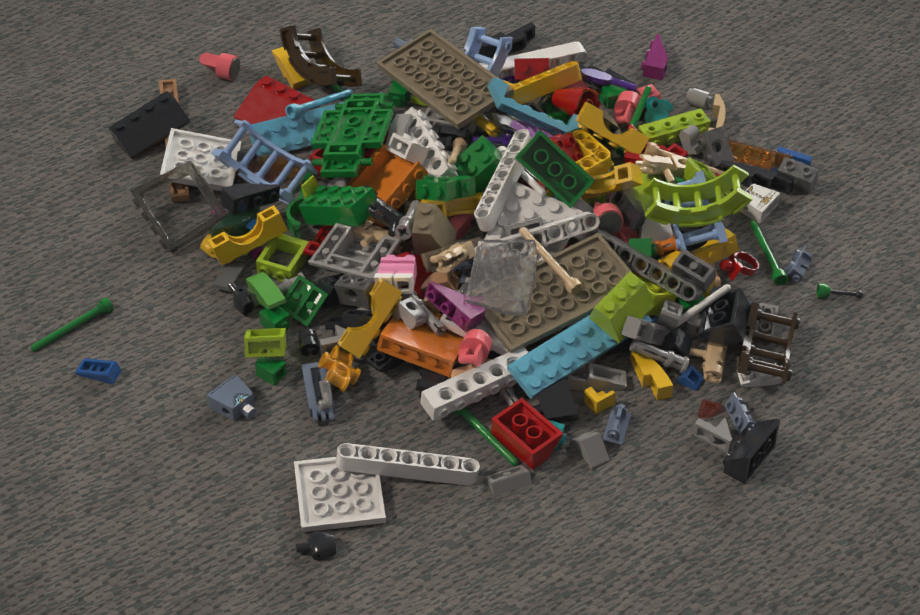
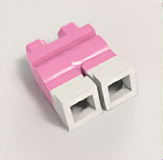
M387 255L386 257H381L378 273H375L374 276L375 284L379 278H382L402 291V294H413L417 276L416 257L414 255H406L405 257ZM404 285H408V286H409V288H405V289H404V288H400V287H401V286H404Z

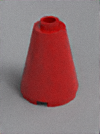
M557 89L552 95L553 105L571 117L573 114H579L585 102L598 109L600 108V101H598L597 97L599 94L595 89Z

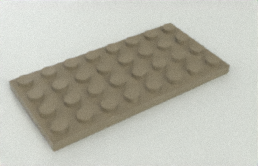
M429 29L377 62L379 69L458 130L496 106L489 92L488 84L492 78L496 79L498 77L432 29ZM508 86L504 95L505 98L514 95V90L510 86Z
M599 232L551 255L570 277L577 278L583 284L582 289L575 295H571L566 290L565 282L544 259L469 295V297L475 299L486 309L484 321L508 352L512 353L527 347L590 315L594 307L631 271Z

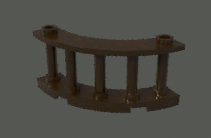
M287 26L280 29L283 48L287 50L289 55L288 60L302 78L317 85L331 86L340 84L347 87L362 86L361 69H346L333 60L325 47L321 28L307 31L308 34L297 33L296 26ZM299 40L309 41L311 51H303ZM309 58H315L317 64L313 63Z
M752 302L746 326L749 332L748 335L744 336V341H742L737 373L746 375V372L755 371L781 377L780 382L786 384V381L790 382L792 370L789 369V357L794 329L798 330L800 318H797L798 313L794 312L792 318L762 312L759 309V304ZM761 319L790 326L787 338L757 332V329H754L756 320L759 321ZM757 339L785 346V352L781 354L755 348V345H751V342ZM752 355L776 361H781L783 363L781 366L764 361L752 359Z

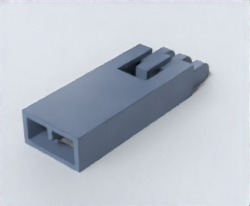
M319 362L302 364L309 414L313 416L314 423L318 422V416H321L322 422L326 421L325 415H329L330 421L334 420L333 413H335L333 396L332 406L328 410H320L316 403V400L322 399L319 382L325 380L328 371L325 368L317 369Z

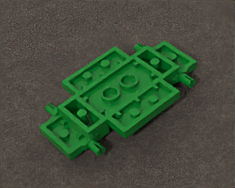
M385 93L351 94L350 99H345L344 103H336L335 110H324L311 141L312 149H325L323 159L312 160L313 166H322L320 171L322 178L357 177L361 166H373V158H364V148L376 149L382 147L394 115V102H385Z

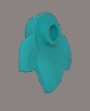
M655 96L649 97L645 104L644 121L647 124L668 118V113L674 110L673 105L666 99L660 100Z

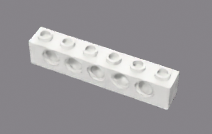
M411 107L404 113L412 114L414 118L407 131L410 136L424 142L422 146L429 149L427 157L422 164L428 171L427 175H434L435 178L440 176H458L456 172L457 167L454 164L450 165L448 163L450 156L443 150L445 148L444 145L437 140L439 138L438 135L431 130L432 125L425 120L426 115L421 110L417 111Z
M523 347L512 353L508 352L482 364L480 367H475L422 391L420 404L434 421L438 418L446 417L453 411L461 410L473 402H479L490 394H496L507 386L511 387L517 381L507 370V367L527 354L528 351Z

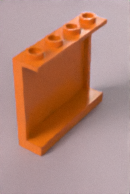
M382 144V147L377 148L369 157L373 158V166H361L357 177H352L346 186L360 187L368 185L373 187L374 191L377 192L376 196L384 200L387 205H391L395 210H398L415 190L416 180L423 179V176L427 175L428 171L420 162L413 163L388 151L387 146ZM372 216L368 218L374 225L381 228L385 226Z
M433 313L438 320L443 316L440 313ZM393 316L380 334L377 350L450 378L455 363L458 360L459 347L464 337L447 329L444 332L441 328L439 330L443 334L437 336L426 323L410 329L402 319L397 320Z

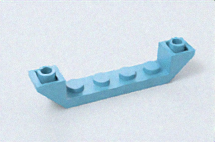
M492 78L488 84L497 109L554 135L559 133L563 135L570 132L573 134L577 130H583L578 127L579 123L575 121L578 115L573 114L568 124L565 125L563 121L554 120L545 113L534 111L530 106L521 105L512 98H505L504 95L509 85L502 79Z

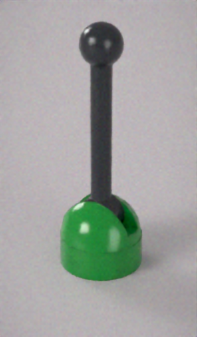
M818 283L817 298H827L830 294L856 296L857 298L863 297L861 291L831 290L830 286L824 283Z

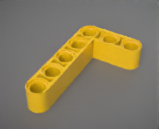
M572 61L516 84L503 81L514 90V95L509 98L514 99L519 104H524L557 89L576 83L582 77L578 62Z
M575 131L573 136L583 155V158L576 161V163L590 176L603 175L611 169L610 151L587 131ZM547 190V196L556 198L550 191Z

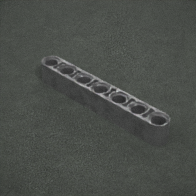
M595 229L586 234V238L599 232L610 246L612 242L614 243V251L628 268L685 301H697L702 297L703 290L700 285L605 230ZM628 251L630 252L629 260L626 259V253ZM643 260L646 262L645 269L641 266ZM659 269L662 272V276L660 279L657 276V271ZM675 278L678 281V285L676 288L673 286V280ZM690 288H693L694 295L692 297L689 295Z

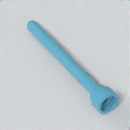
M347 89L302 105L295 103L287 105L286 114L290 119L299 117L303 111L351 96L353 91Z

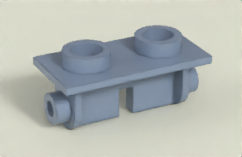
M806 245L801 250L797 249L791 256L793 261H790L785 268L787 276H790L795 282L802 280L806 269L812 261V255L804 251Z
M733 392L724 406L739 435H742L745 430L752 428L756 422L751 415H747L749 411L744 400L737 397L735 392Z
M619 404L615 407V410H611L603 441L622 445L631 414L627 413L625 405Z

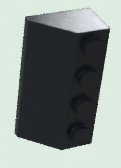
M166 91L139 109L131 112L120 121H117L109 127V130L117 145L131 159H134L168 137L171 128L179 130L190 123V120L177 100Z

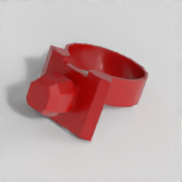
M738 252L731 254L728 259L721 260L719 267L721 270L726 271L729 278L733 281L739 272L747 276L754 275L759 264L750 254ZM739 258L748 262L754 269L743 266L736 259Z

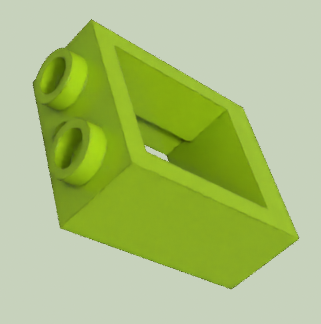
M285 234L271 239L256 260L257 273L264 272L268 277L277 279L280 282L286 278L291 279L295 277L309 257V255L303 254V250L309 241ZM276 249L295 255L288 267L269 262Z
M286 328L246 330L244 337L245 358L285 356L287 348Z

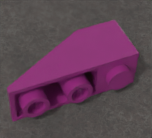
M657 34L655 39L651 40L650 50L646 52L641 70H643V77L663 81L667 71L668 57L661 37Z
M429 282L425 297L464 332L482 323L486 309L475 299L435 282Z

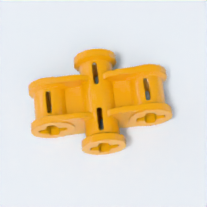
M337 345L332 349L330 355L328 352H325L318 363V368L328 370L325 380H329V383L338 387L341 392L345 391L349 382L354 385L361 373V369L351 367L354 355L339 349Z

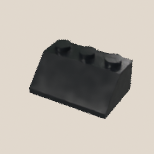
M741 288L727 292L703 309L698 331L699 337L724 346L744 341L750 303Z
M776 418L756 422L752 428H748L742 441H737L733 452L725 456L723 460V473L745 484L775 447L780 420Z

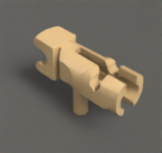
M640 154L639 157L643 161L635 162V165L641 167V173L665 175L668 183L671 184L676 183L674 177L683 178L686 166L680 164L683 157L672 155L671 157L653 155L651 157L647 154Z
M368 219L359 227L352 226L355 237L363 239L360 242L362 247H366L372 242L379 243L384 235L389 236L388 230L377 225L373 226V222ZM398 245L393 254H399L403 247Z
M472 241L464 244L456 243L448 250L431 256L430 261L431 263H439V267L436 269L437 272L441 274L447 273L464 262L465 259L475 256L474 245Z
M708 340L707 350L691 348L690 356L701 357L705 360L702 365L704 380L717 384L721 382L727 346Z

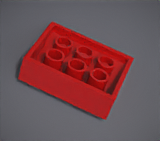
M264 76L253 86L234 114V118L240 121L246 120L252 125L287 116V105L293 103L302 105L314 101V99L268 76Z

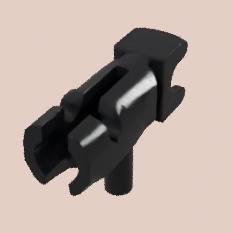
M378 196L375 198V203H371L367 210L374 219L389 227V236L394 237L396 235L395 229L399 225L400 219L404 217L403 214L395 210L391 205H387ZM412 235L406 240L407 242L412 240Z

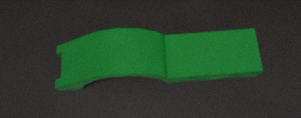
M307 172L302 179L301 185L311 177L310 172ZM300 188L299 197L291 201L286 208L288 228L293 237L299 239L302 238V233L300 232L301 222L296 221L293 217L301 212L298 205L304 201L302 188Z

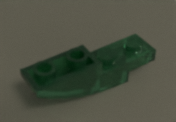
M260 207L234 215L229 212L211 228L210 235L213 238L225 232L230 236L238 237L248 233L251 230L246 228V226L253 219H257Z

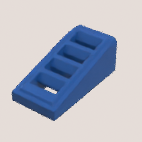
M84 358L75 374L113 385L120 375L121 369L117 361Z

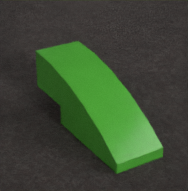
M264 272L245 279L250 293L255 295L257 302L267 309L286 303V299L279 288Z

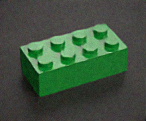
M538 130L513 158L569 208L577 202L595 181L541 130Z
M480 136L457 157L454 165L457 167L456 172L458 175L475 177L476 193H479L488 186L502 157L494 144L484 136Z
M321 185L315 189L312 195L305 197L304 201L298 206L306 224L334 226L338 223L359 227L371 216L367 210L371 203H375L377 196L373 187Z

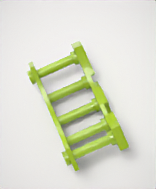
M733 165L726 172L712 180L692 185L671 184L653 178L643 189L644 193L653 196L654 201L645 212V217L664 225H668V223L678 224L679 227H698L724 220V217L732 213H738L753 200L752 195L741 190L740 185L749 176V173ZM733 188V191L723 198V193ZM716 197V202L703 206L702 200ZM661 199L673 201L674 206L661 203ZM695 201V207H681V202Z

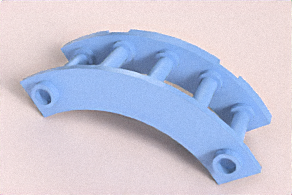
M471 27L464 47L466 50L465 54L474 61L477 60L488 64L487 70L498 77L512 48L513 38L500 37V40L485 36L486 28ZM482 42L497 47L493 59L478 54Z
M235 120L234 123L240 127L238 132L225 149L215 148L211 153L226 167L229 168L231 166L234 170H238V175L250 184H270L264 180V176L279 156L288 161V164L275 182L271 184H279L281 186L294 166L301 168L288 188L284 190L280 188L279 201L285 204H289L295 199L293 192L307 172L316 175L318 173L311 161L299 159L277 147L252 129V125L246 120ZM247 133L256 142L242 161L237 162L231 157V152L244 134ZM263 145L273 153L259 172L254 174L247 169V165Z
M696 172L692 180L677 184L692 185L706 182L704 172ZM708 199L702 200L703 206L711 204ZM664 200V204L670 205L669 201ZM695 201L681 203V207H695ZM721 221L709 224V227L683 234L679 229L684 227H679L678 224H671L676 237L677 250H686V246L712 239L718 240L719 243L728 241L724 225Z

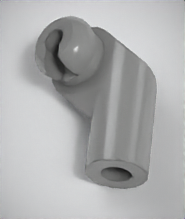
M329 380L319 382L323 400L318 401V407L322 411L328 410L332 406V392Z

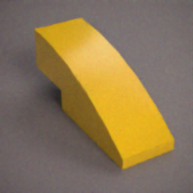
M283 47L272 50V54L284 78L288 80L292 89L308 85L309 81L302 78L290 64L287 50H284Z
M630 350V361L642 387L650 386L656 400L672 397L673 384L661 366L654 359Z

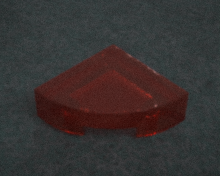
M702 399L697 417L708 418L716 415L720 411L722 404Z

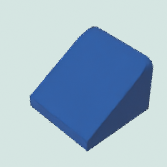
M689 365L686 371L680 374L676 382L697 391L704 380V376L692 365Z

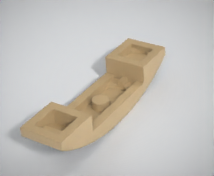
M715 94L712 117L718 118L716 128L722 126L724 129L725 105L721 96Z

